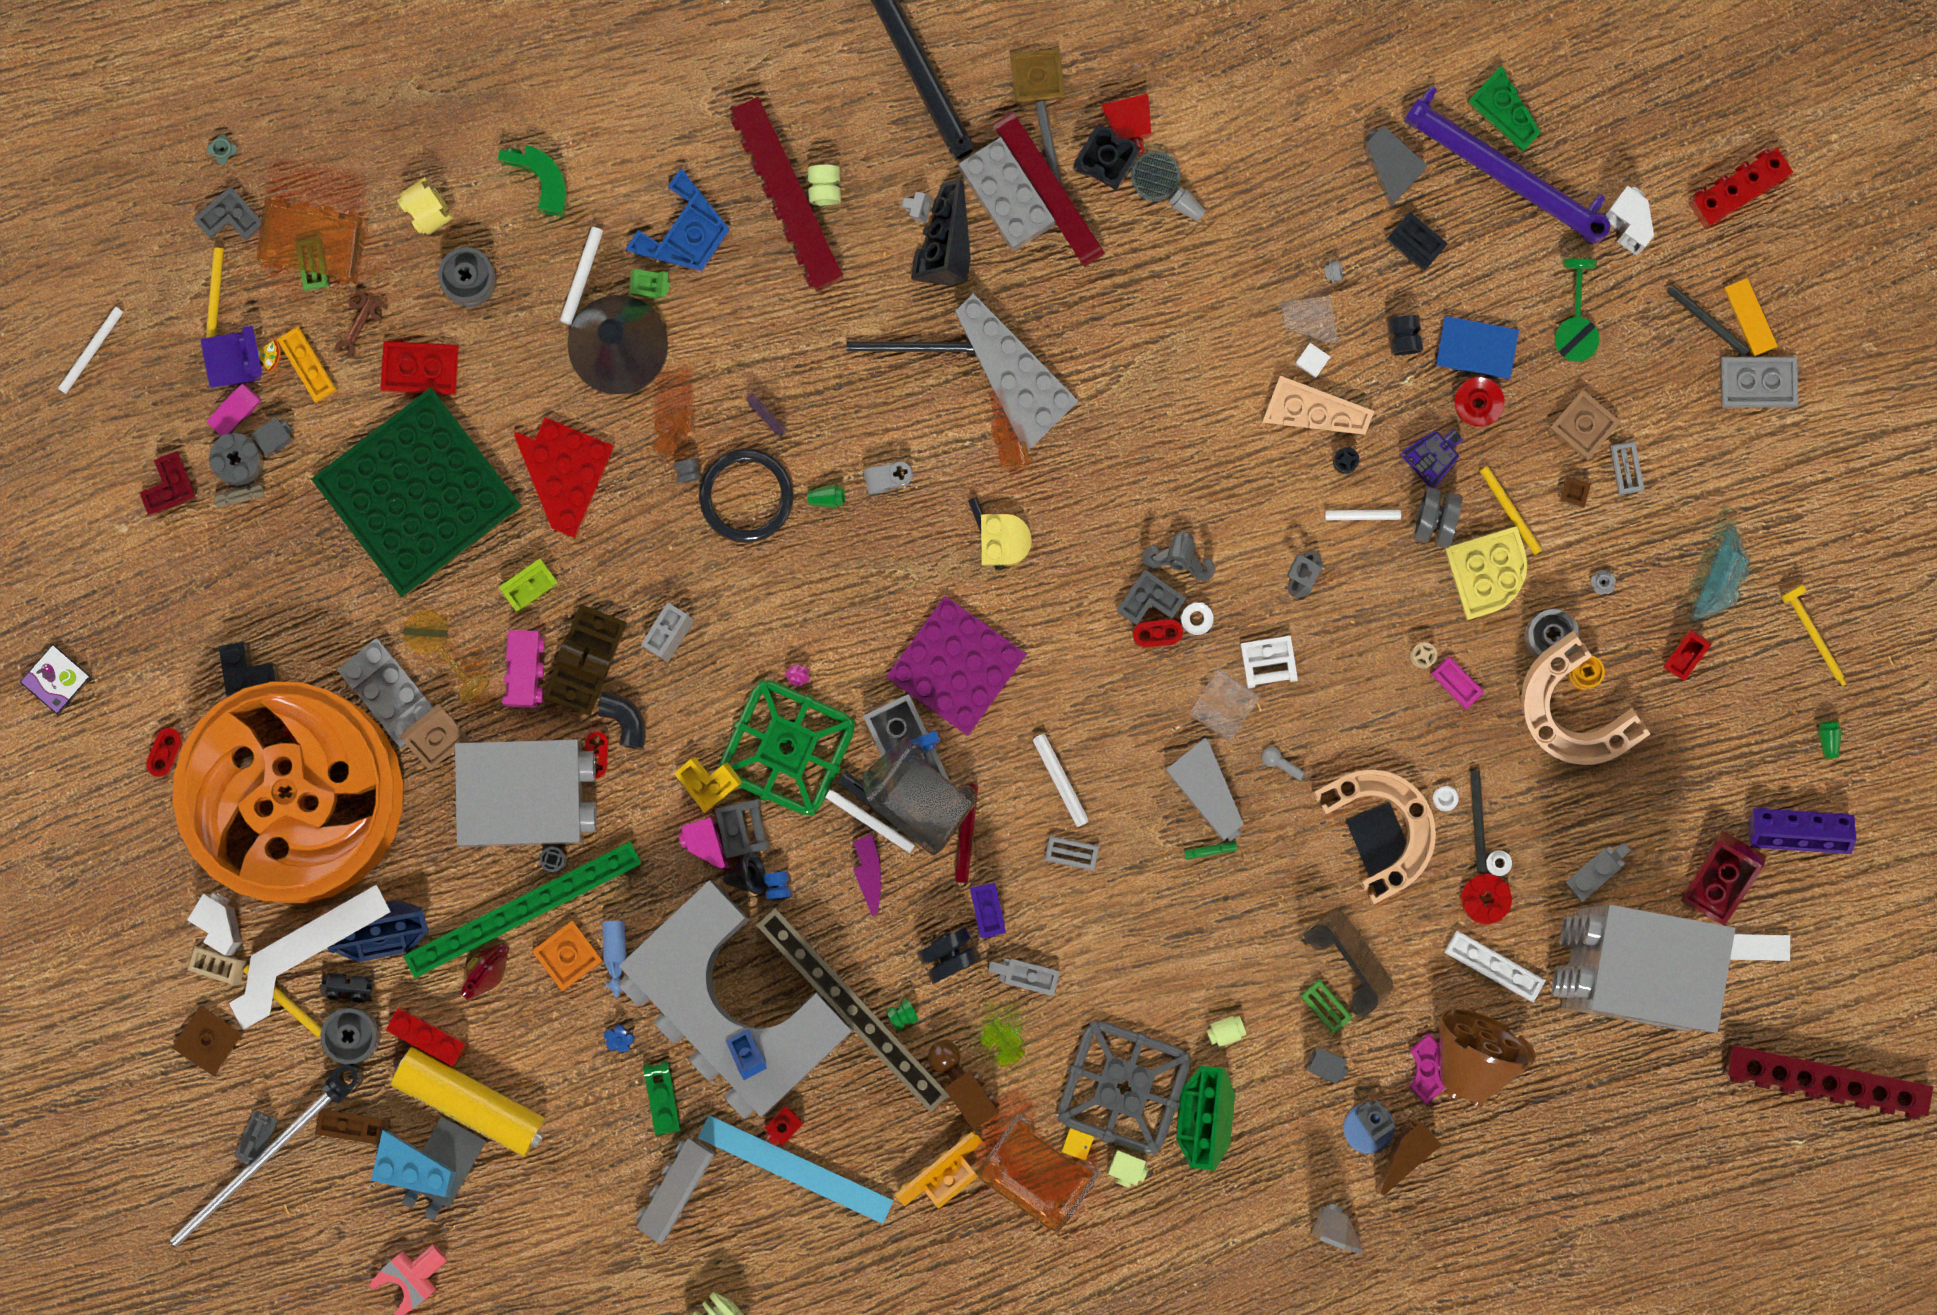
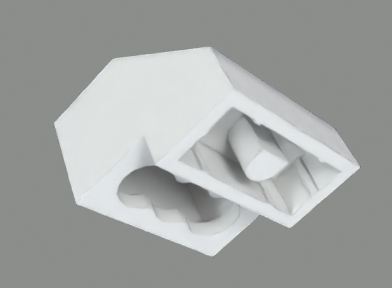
M1627 186L1605 217L1608 218L1612 227L1622 233L1617 242L1638 256L1652 239L1654 232L1649 202L1644 198L1645 194L1636 187L1630 188Z
M219 893L203 894L187 920L209 933L204 940L205 944L225 956H234L242 944L235 910L232 906L228 905L230 900Z

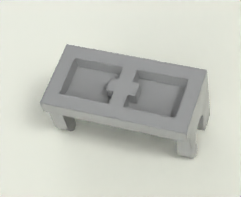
M667 602L641 643V646L664 661L669 662L695 620Z

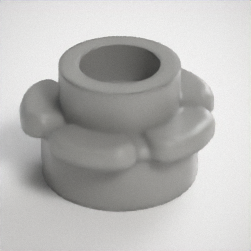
M1331 259L1329 260V265L1325 266V274L1327 280H1332L1334 284H1336V281L1343 280V270L1340 260L1333 262Z
M1606 570L1598 571L1591 578V585L1597 594H1610L1615 589L1614 583L1616 579L1612 573H1608ZM1602 580L1606 581L1605 585L1601 584Z

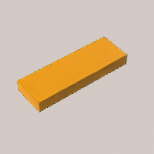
M1748 278L1723 288L1752 356L1755 357L1778 347Z
M299 326L277 338V341L315 403L320 402L337 391Z

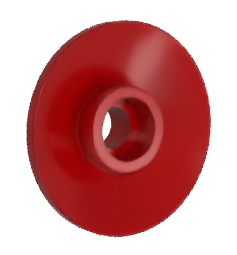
M1475 377L1465 381L1458 388L1454 398L1457 415L1463 422L1473 427H1486L1493 424L1501 416L1505 405L1501 388L1494 381L1484 377ZM1480 399L1483 406L1481 408L1475 407L1474 400Z

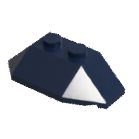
M401 900L388 901L386 904L390 913L327 948L328 952L338 953L343 957L358 962L408 953L428 933V925L423 908Z

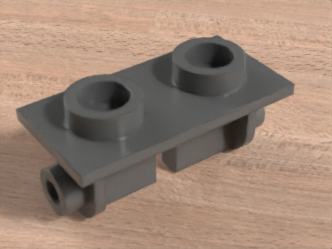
M254 1110L234 1157L243 1163H251L266 1149L278 1119Z

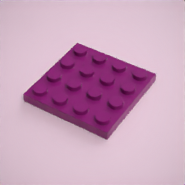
M944 596L886 678L962 733L969 736L1027 654L951 599Z

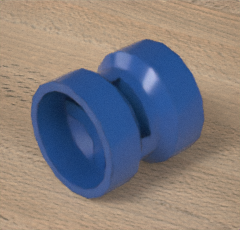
M788 871L763 875L764 883L767 884L768 888L766 891L767 900L791 897V889L787 886V881L789 880Z

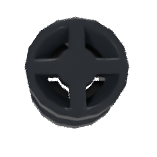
M1350 447L1339 449L1333 458V466L1341 474L1352 473L1359 464L1358 453Z

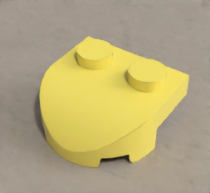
M981 514L982 566H1013L1020 563L1028 555L1032 544L1031 533L1025 522L1019 517L1010 514Z

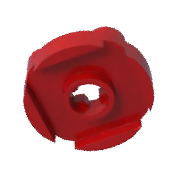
M1481 874L1473 877L1464 885L1461 891L1460 902L1464 912L1472 921L1487 925L1501 921L1508 914L1512 905V895L1509 885L1503 879L1493 874ZM1489 892L1493 902L1483 906V901L1479 900V897Z

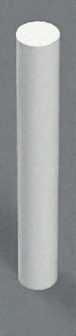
M1325 510V520H1401V510Z

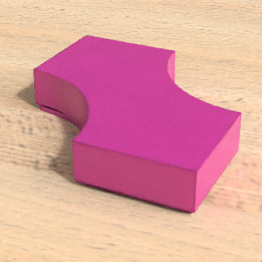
M1429 1033L1409 1050L1416 1062V1074L1408 1087L1425 1105H1428L1445 1089L1438 1073L1440 1045Z

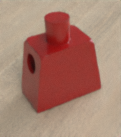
M1148 93L1102 104L1101 113L1107 126L1115 133L1141 147L1142 149L1138 155L1144 154L1145 150L1142 140L1151 138L1152 134Z

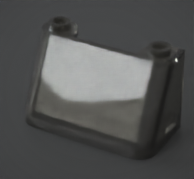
M905 736L862 774L865 795L875 810L928 853L935 856L945 847L977 803V794L970 785L959 784L955 787L925 762L923 747L918 742H912Z
M1332 911L1298 934L1304 945L1309 944L1316 950H1325L1335 944L1362 983L1352 990L1354 992L1352 997L1353 1005L1349 1007L1356 1018L1363 1019L1392 993L1393 981L1343 912Z

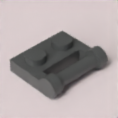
M760 799L715 809L726 859L745 855L748 852L754 853L771 849L769 841H766L759 809V807H762ZM750 810L757 844L749 845L742 811Z

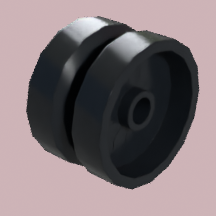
M966 927L953 934L948 933L930 943V946L917 952L921 963L924 965H928L937 959L940 963L927 972L932 984L982 959L976 947H970L963 952L960 951L959 948L969 943L972 939Z

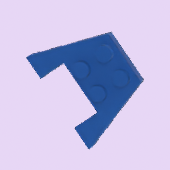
M680 168L669 184L668 189L689 203L661 244L638 230L626 247V250L630 253L702 272L730 230L689 179L684 170Z

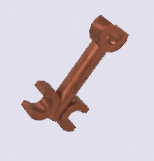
M356 290L355 293L361 296V302L359 304L349 302L353 309L360 310L345 340L339 341L335 346L337 352H340L343 346H349L347 357L350 359L355 354L354 343L368 316L371 315L376 321H382V318L376 315L375 311L379 307L385 310L388 309L384 302H375L367 298L360 290Z

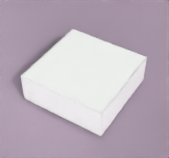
M1309 343L1295 365L1316 378L1330 359V356Z

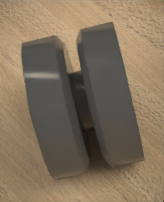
M469 247L457 248L449 252L440 263L438 270L439 284L447 297L455 304L467 308L476 307L488 301L493 295L497 284L496 271L488 258L479 250ZM466 275L472 276L470 280L466 278V280L464 281V277Z
M1427 486L1417 511L1414 541L1427 543L1431 539L1434 529H1436L1434 536L1436 546L1449 549L1459 518L1462 495L1449 492L1444 497L1442 506H1440V489Z
M358 1008L340 1009L331 1014L323 1023L320 1033L321 1045L325 1053L334 1061L342 1064L366 1061L378 1050L381 1041V1029L376 1018L369 1012ZM354 1031V1041L349 1040V1032Z

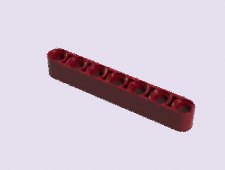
M1013 110L992 124L994 129L1034 187L1084 268L1105 255L1104 250Z

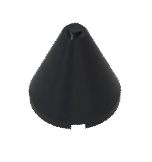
M609 295L591 302L576 316L569 331L568 354L578 376L591 388L609 395L632 394L650 385L662 371L668 355V336L661 318L648 304L631 296Z

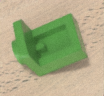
M638 269L631 270L629 295L659 299L666 296L670 288L668 272L656 273Z

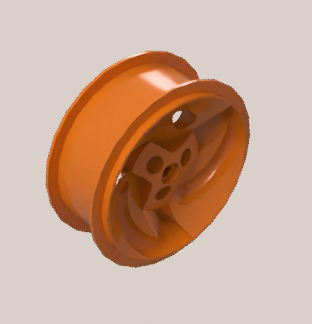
M268 682L244 688L218 702L197 722L182 746L173 775V808L179 833L192 857L213 879L236 893L259 900L277 903H309L333 897L356 885L380 863L395 839L402 816L404 782L397 754L384 730L365 710L342 696L323 688L302 682ZM268 708L283 721L300 745L280 743L264 748L256 731L245 722V719ZM248 747L254 754V760L249 767L241 769L234 762V754L239 748ZM285 760L292 763V770L287 775H283L279 771L280 763ZM344 761L348 764L349 775L344 782L336 783L330 777V769L336 762ZM283 788H292L290 792L293 794L290 798L282 797L285 794L282 793ZM376 790V805L372 816L349 825L324 827L334 813L338 794H364ZM309 796H315L319 802L318 807L312 811L305 807V800ZM265 801L273 803L274 809L270 815H264L261 812V805ZM239 810L247 824L260 834L246 853L241 870L227 856L228 832ZM281 837L288 843L289 852L286 857L276 860L270 856L268 846L271 840Z

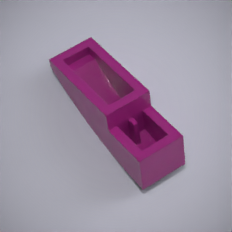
M871 834L853 842L862 866L853 869L873 917L878 914L882 883L878 851Z

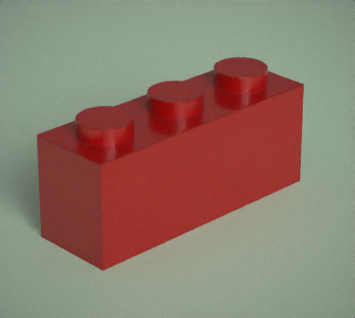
M397 1008L385 1030L452 1067L457 1066L468 1045L467 1042L403 1008Z

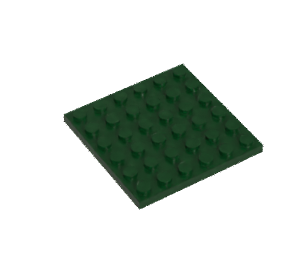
M431 387L311 478L401 598L406 597L523 507Z

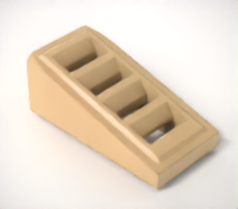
M195 946L188 971L228 984L240 985L247 961ZM205 954L206 958L203 968H199L202 956ZM214 957L216 959L213 965L212 971H209L212 959ZM223 961H226L222 974H219Z

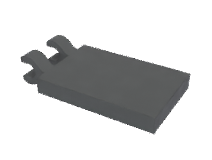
M441 1116L422 1152L456 1171L451 1197H442L410 1189L402 1204L410 1209L413 1208L421 1193L433 1200L424 1216L432 1221L435 1220L442 1206L451 1207L487 1140Z

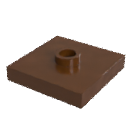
M201 1005L172 1049L212 1076H215L244 1033Z

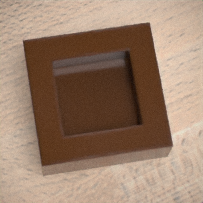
M1567 476L1559 502L1583 509L1591 483Z

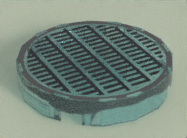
M1152 151L1143 154L1136 160L1131 170V183L1141 198L1147 201L1160 202L1175 193L1180 184L1181 173L1178 164L1171 156L1163 152Z

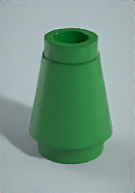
M834 484L808 491L807 494L809 506L814 505L839 509V506H845L844 486Z
M1820 722L1817 732L1824 758H1838L1842 736L1840 722Z

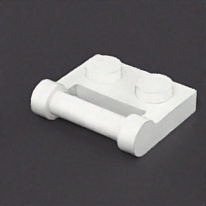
M1291 636L1240 644L1247 689L1255 688V685L1284 680H1289L1290 682L1298 681ZM1287 662V670L1253 674L1254 667Z

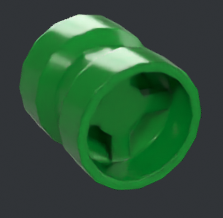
M908 998L901 1001L898 1008L890 1007L886 1009L897 1032L904 1029L905 1023L913 1024L919 1021Z

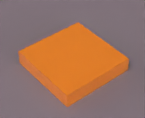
M573 920L532 950L533 954L562 992L603 961Z

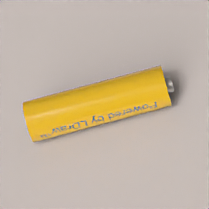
M414 1047L408 1050L394 1073L391 1082L392 1087L523 1157L528 1154L532 1146L537 1148L545 1133L541 1129L546 1120L545 1117Z

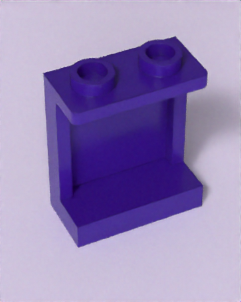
M995 883L970 888L980 937L983 939L1006 934Z

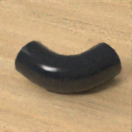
M602 692L598 716L611 718L619 723L621 727L619 746L643 750L646 740V722L640 709L628 698L614 693Z

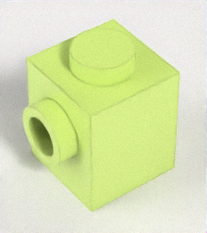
M1116 1150L1108 1175L1116 1177V1183L1130 1188L1131 1184L1137 1186L1139 1181H1144L1148 1167H1145V1160Z

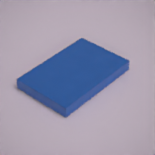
M1445 316L1435 366L1510 380L1519 330Z

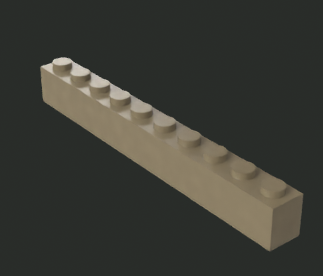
M776 908L756 925L930 1113L949 1096L935 1078Z

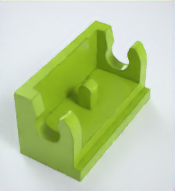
M538 559L502 584L499 589L516 612H518L557 585L558 582L545 563Z

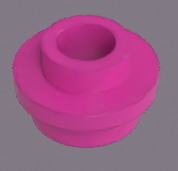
M790 665L789 670L785 672L788 682L797 686H802L803 683H808L810 680L808 676L809 670L802 666Z

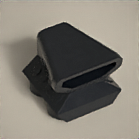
M1098 123L1076 158L1073 171L1096 178L1117 190L1124 183L1133 168L1142 148L1133 141L1115 133L1111 128Z

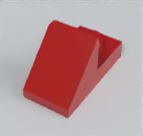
M1690 629L1682 636L1679 645L1665 662L1663 668L1685 681L1710 648L1712 642Z

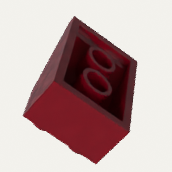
M1722 830L1682 896L1681 901L1725 926L1764 867L1766 855L1754 848H1750L1749 845Z

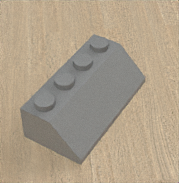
M690 1137L686 1142L680 1141L674 1152L678 1155L673 1164L668 1162L661 1174L665 1179L661 1186L657 1184L654 1186L649 1195V1198L652 1199L648 1208L643 1206L636 1218L639 1221L636 1228L659 1244L665 1242L716 1153Z

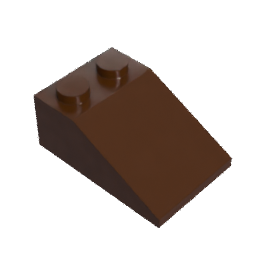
M1409 1120L1399 1128L1401 1133L1396 1137L1376 1187V1191L1383 1196L1387 1194L1441 1146V1143L1421 1121Z

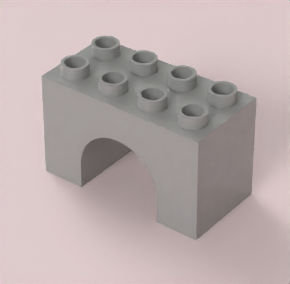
M709 880L619 965L626 976L617 984L638 1006L640 1004L643 1006L650 999L662 1013L653 1020V1023L672 1043H678L684 1036L690 1041L697 1051L688 1060L708 1081L713 1080L719 1073L733 1087L724 1095V1098L744 1119L754 1111L762 1117L854 1030L820 993L812 996L789 1019L770 1028H755L744 1025L725 1012L718 1002L713 988L712 974L714 963L724 944L750 919L715 882ZM749 1029L766 1061L767 1069L743 1080L726 1040Z
M1615 905L1579 908L1577 915L1572 917L1565 916L1560 945L1571 947L1568 966L1556 967L1552 983V996L1562 998L1561 1009L1680 1031H1690V1029L1718 1033L1735 928Z

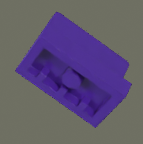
M253 326L242 327L240 333L201 339L200 343L210 388L260 380L262 370Z

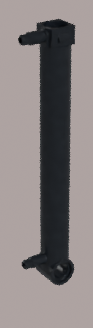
M871 0L946 147L949 148V153L957 161L974 152L972 140L968 137L969 135L899 0Z

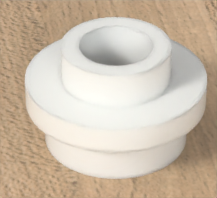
M1494 851L1488 856L1486 866L1491 874L1502 876L1510 871L1512 860L1506 852ZM1500 858L1504 861L1502 868L1496 867V859Z

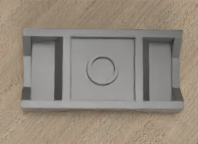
M377 638L337 669L401 749H404L407 745L399 735L434 708Z

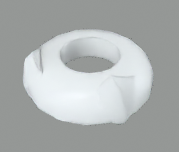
M1203 602L1192 603L1183 610L1180 620L1187 632L1193 635H1201L1211 628L1213 613ZM1195 611L1203 614V621L1200 625H1192L1190 622V615Z

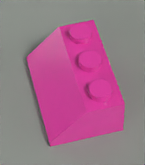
M708 818L681 826L682 832L678 833L682 848L688 849L689 852L724 871L729 870L715 820Z

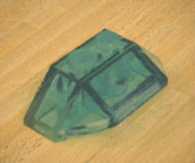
M1729 526L1725 530L1689 621L1695 622L1731 607V604L1735 605L1739 599L1741 591L1738 590L1740 582H1745L1748 577L1750 568L1747 565L1750 560L1734 526Z

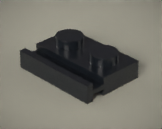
M1411 212L1406 215L1386 239L1391 246L1422 272L1426 271L1448 245L1446 241Z

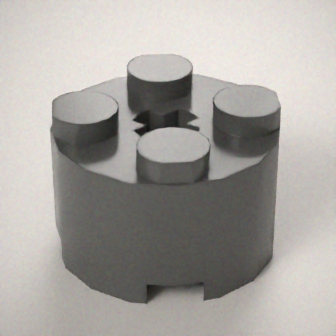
M224 434L215 441L210 449L209 465L218 478L229 485L241 487L249 484L253 480L258 479L263 471L264 457L257 443L243 434ZM238 455L241 461L240 463L236 462L234 465L232 459Z

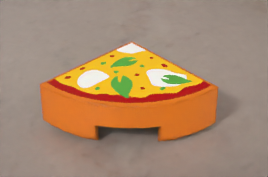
M276 338L258 350L259 359L270 374L277 369L281 358V347Z

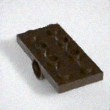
M580 604L567 638L559 650L557 663L543 698L591 717L626 629L627 622Z

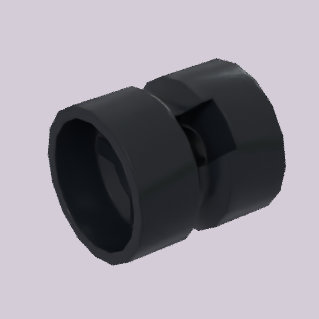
M1419 315L1397 316L1387 320L1388 332L1390 335H1393V338L1390 340L1391 355H1411L1423 352L1422 337L1418 335V332L1421 330Z

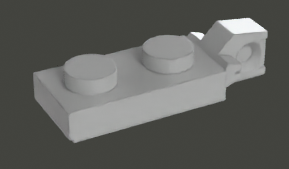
M1625 843L1620 844L1615 850H1612L1609 846L1565 882L1566 885L1583 902L1621 869L1620 867L1624 865L1621 859L1631 850Z
M1005 958L1003 964L990 961L987 970L1000 974L998 981H1002L1005 984L1054 996L1060 971Z

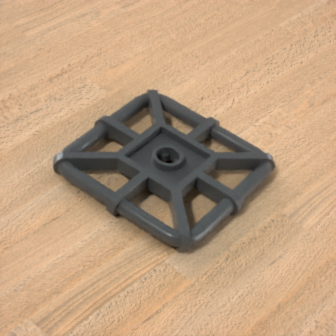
M1093 1020L1089 1022L1090 1025L1083 1033L1073 1065H1070L1068 1069L1070 1074L1059 1103L1058 1121L1069 1128L1103 1139L1102 1142L1106 1144L1111 1142L1140 1153L1158 1154V1150L1161 1149L1165 1142L1175 1110H1178L1180 1106L1178 1101L1190 1069V1054L1177 1046L1148 1037L1142 1031L1137 1033L1104 1021L1096 1022ZM1101 1031L1135 1042L1129 1062L1112 1056ZM1094 1034L1106 1057L1101 1076L1082 1069ZM1142 1045L1176 1057V1059L1153 1070L1136 1065ZM1180 1064L1169 1099L1149 1093L1156 1075ZM1079 1076L1099 1082L1093 1099L1068 1111ZM1127 1080L1129 1081L1128 1086L1131 1087V1091H1126L1124 1095H1121L1117 1084ZM1147 1099L1166 1105L1154 1141L1141 1116ZM1094 1105L1112 1110L1106 1130L1074 1119L1072 1116ZM1119 1113L1136 1119L1147 1144L1113 1132Z

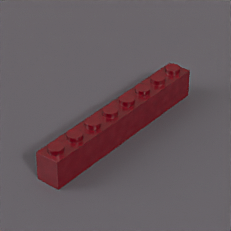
M759 97L732 108L733 117L729 119L735 132L740 130L744 139L740 140L746 154L751 152L754 159L751 162L752 168L756 176L761 175L765 182L761 187L767 199L772 197L776 205L772 207L778 221L782 219L786 226L782 231L787 242L794 243L796 251L793 254L798 265L803 264L807 271L803 275L809 288L814 286L816 292H819L843 281V274Z

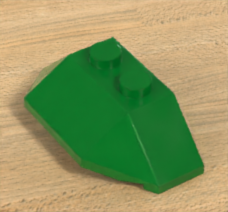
M1200 1066L1183 1087L1180 1098L1176 1140L1188 1160L1190 1168L1215 1171L1230 1147L1235 1092L1225 1068Z

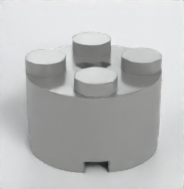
M1559 609L1545 610L1528 622L1524 634L1526 647L1532 656L1537 659L1545 650L1573 630L1579 636L1578 625L1564 611ZM1550 629L1552 633L1557 634V637L1553 639V642L1551 638H1547L1546 634L1550 632ZM1577 643L1565 652L1567 656L1574 650ZM1556 657L1551 662L1558 661L1562 658Z

